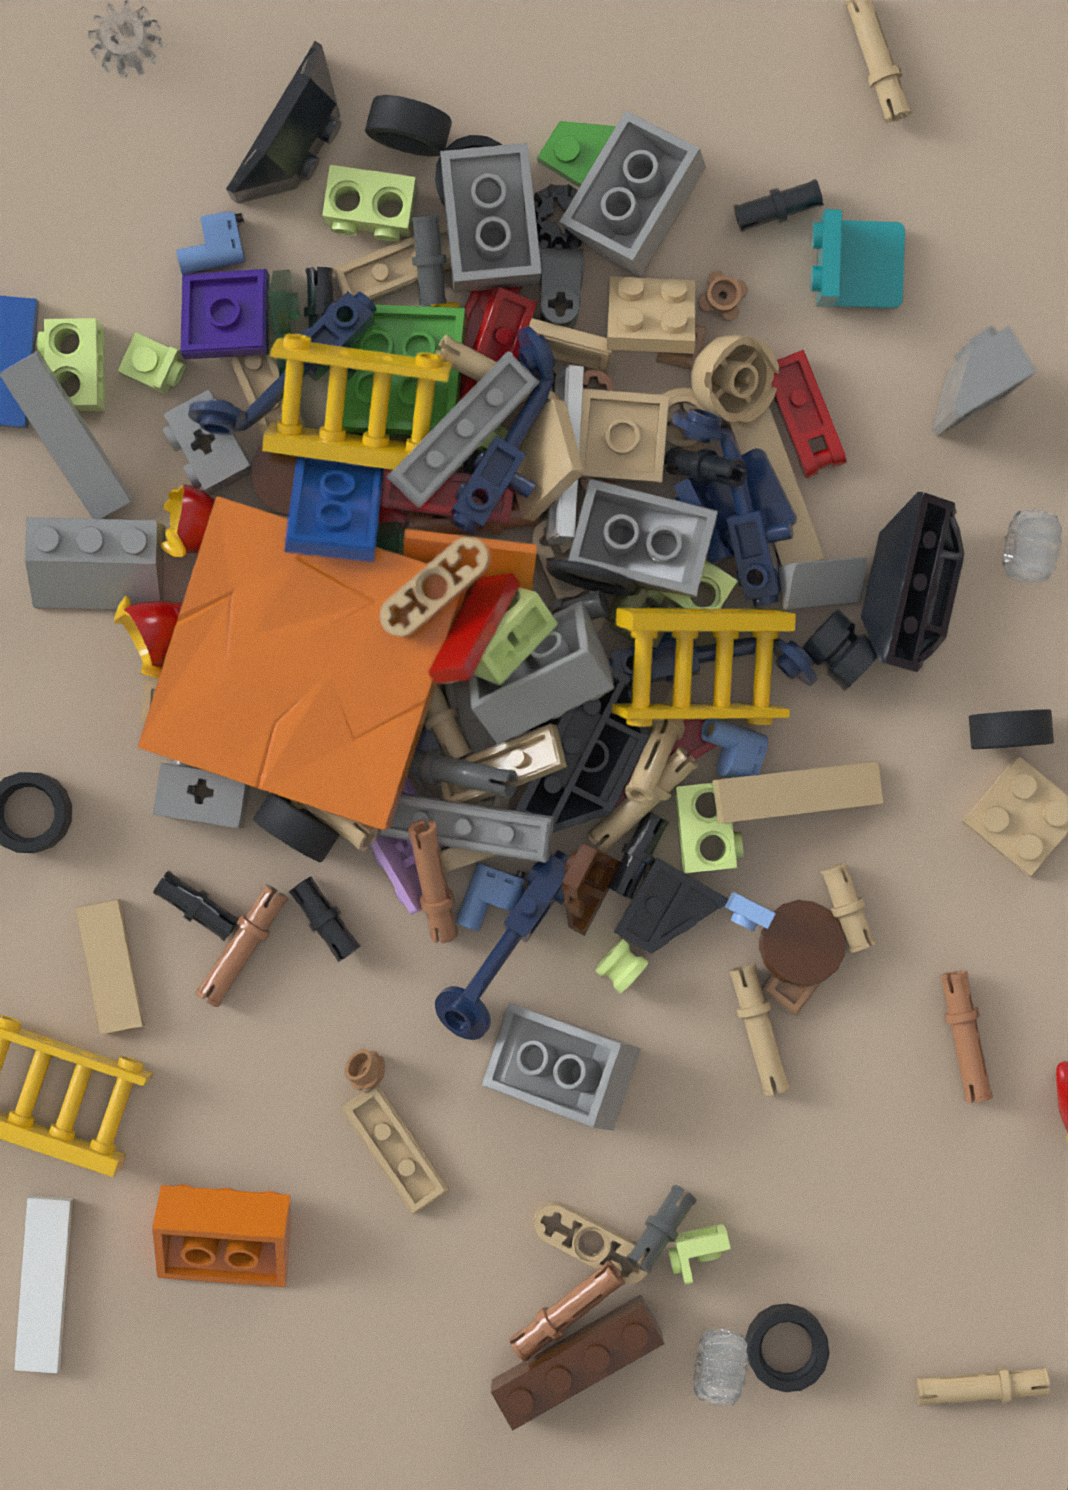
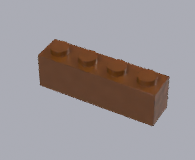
M639 1295L530 1357L528 1361H523L492 1379L491 1394L513 1431L664 1345L662 1331L644 1299Z

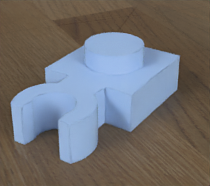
M735 892L731 893L725 905L727 909L734 912L730 920L753 932L757 924L768 929L776 914Z

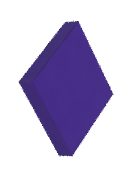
M267 269L182 274L180 354L184 360L269 355L270 275Z

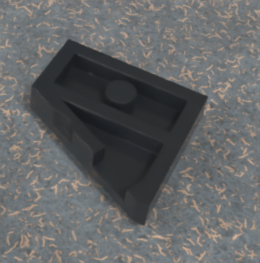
M656 857L617 924L614 933L653 954L679 934L686 932L717 909L724 907L728 898Z

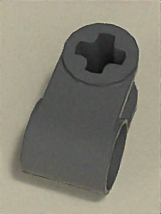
M541 248V279L539 287H541V321L573 329L579 317L580 290L583 285L584 249ZM556 304H564V316H556Z

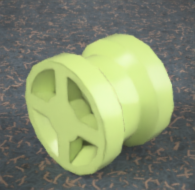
M622 939L595 968V971L600 976H608L613 981L614 989L621 994L641 974L649 962L642 956H635L630 951V945Z

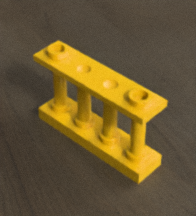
M286 334L284 338L276 340L271 347L270 356L287 359L282 416L280 420H277V423H270L265 431L262 451L394 470L430 432L435 381H448L452 371V362L442 361L443 357L434 353L422 352L417 353L416 357L312 343L311 338L306 335ZM304 362L330 365L325 425L321 426L320 430L305 428L303 423L299 421ZM348 368L374 371L368 432L363 433V436L347 434L346 429L342 428ZM392 374L418 378L412 436L407 439V442L389 440V435L385 434Z
M617 608L616 626L631 630V637L635 638L632 704H612V713L627 719V725L641 727L652 726L653 719L747 718V723L772 725L773 718H789L790 709L770 702L774 639L778 638L779 631H795L796 614L780 609ZM658 631H672V637L676 638L673 703H650L653 639L657 638ZM699 631H712V637L716 638L713 703H690L694 639L698 638ZM739 631H752V637L756 638L752 703H730L734 639L739 637Z
M0 1015V1073L11 1042L35 1050L16 1109L11 1110L9 1114L0 1112V1139L114 1177L121 1170L126 1155L115 1151L117 1145L114 1144V1140L134 1083L141 1086L149 1083L153 1072L144 1070L145 1064L139 1060L120 1056L117 1061L22 1029V1022L20 1020ZM55 1056L76 1063L57 1122L56 1124H51L50 1128L34 1123L35 1117L32 1116L51 1057ZM94 1069L117 1077L98 1136L97 1138H92L91 1142L75 1137L76 1131L73 1130V1126L92 1070Z

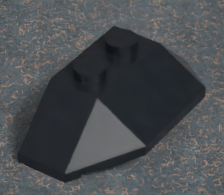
M315 40L234 177L226 187L230 198L238 204L297 189L302 179L308 181L317 169L320 161L317 154L325 142L331 144L340 130L342 122L338 120L340 112L322 45Z
M917 492L879 532L861 619L880 663L918 672L923 666V662L946 639L965 555L960 528L955 518L957 513L955 502L925 492Z
M611 667L614 688L605 692L598 699L589 700L566 711L557 726L567 767L530 781L515 810L554 817L552 833L611 814L650 736L647 726L627 725V719L612 713V704H632L633 690L632 677Z

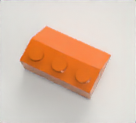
M405 529L403 556L429 564L456 540L468 536ZM473 537L482 541L488 547L491 555L489 568L479 578L513 573L520 583V588L533 591L537 545ZM464 547L460 551L463 556L461 562L453 568L450 567L447 560L442 564V568L457 573L466 565L474 569L479 565L476 556L480 551L478 548L471 551ZM477 580L467 588L462 606H464Z
M185 1184L176 1186L161 1185L152 1226L157 1278L286 1287L291 1231V1195L279 1194L274 1191L250 1192L236 1191L232 1188H196Z

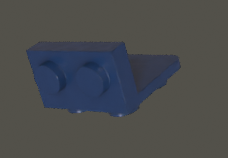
M754 448L741 455L742 460L746 463L744 469H747L746 478L754 510L765 508L769 526L790 521L793 527L797 522V516L765 451L760 448ZM687 478L674 485L678 494L675 497V501L718 511L706 559L709 558L711 564L725 562L735 557L734 551H731L729 547L728 535L730 533L726 520L729 516L737 514L731 486L718 482H712L708 485L695 482L693 478Z

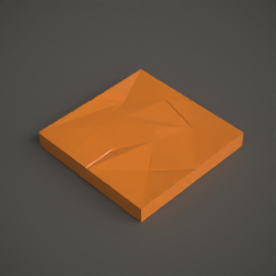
M216 496L137 748L384 831L390 829L437 685L427 672L460 613L467 589L414 634L405 637L392 635L381 624V607L428 564L375 547L374 562L285 553L287 518ZM449 571L454 576L456 583L458 585L463 580V578L457 575L456 573ZM440 574L430 575L423 584L424 593L431 600L441 599L446 594L448 588L446 579ZM414 590L408 594L410 598L415 600L410 606L405 609L398 606L393 608L396 616L391 622L394 626L397 624L409 626L411 622L407 616L416 607H421L423 614L429 610L428 606L417 599Z

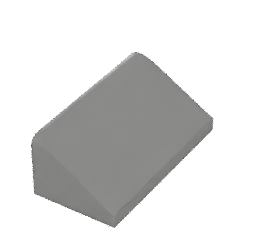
M867 557L798 562L778 567L783 609L859 603L867 568Z

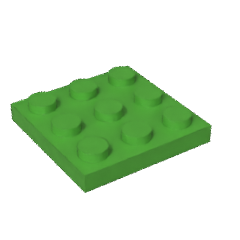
M375 305L377 311L374 313L375 323L350 348L416 357L417 353L435 354L436 350L441 351L442 348L438 347L446 334L465 345L467 312L465 308ZM453 368L447 382L435 381L430 431L459 402L462 373ZM357 369L353 377L346 383L342 428L346 429V433L368 432L374 371ZM392 374L385 434L412 435L418 378Z

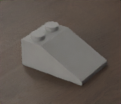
M528 143L440 151L454 293L490 290L493 287L511 288L539 285L541 264Z
M590 479L568 560L584 562L620 573L630 578L635 583L636 588L696 597L718 511ZM568 571V573H572V574H575V575H579V576H583V577H587V578H591V579H595V580H599V581H603V582H607V583H611V584H616V583L611 582V581H609V580H606V579H603V578H599V577H596V576H593V575H588V574H584V573H580V572H574V571Z
M509 1003L482 1085L587 1126L614 1131L641 1048Z

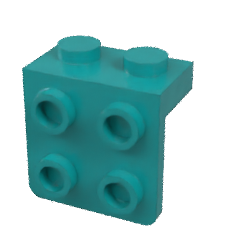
M825 209L819 222H813L811 247L812 249H818L817 266L812 265L810 273V292H816V307L898 308L903 301L904 225L900 222L842 220V210Z

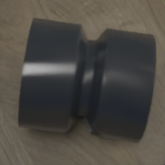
M837 609L801 648L811 657L816 666L825 664L828 667L827 676L845 691L876 660L877 655L870 638L866 634L856 635L854 633L855 624Z

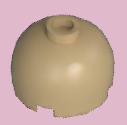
M740 334L721 336L703 347L696 357L691 372L692 389L699 404L706 411L722 418V420L733 423L737 421H753L766 411L775 397L777 388L772 387L771 382L774 379V373L779 374V364L773 350L762 340Z

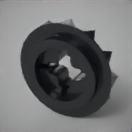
M550 184L541 191L535 192L533 196L538 245L541 248L577 249L584 243L566 228H564L565 234L562 235L561 229L558 228L556 222L545 221L553 215L554 202H557L558 207H561V210L565 213L578 191L570 184Z

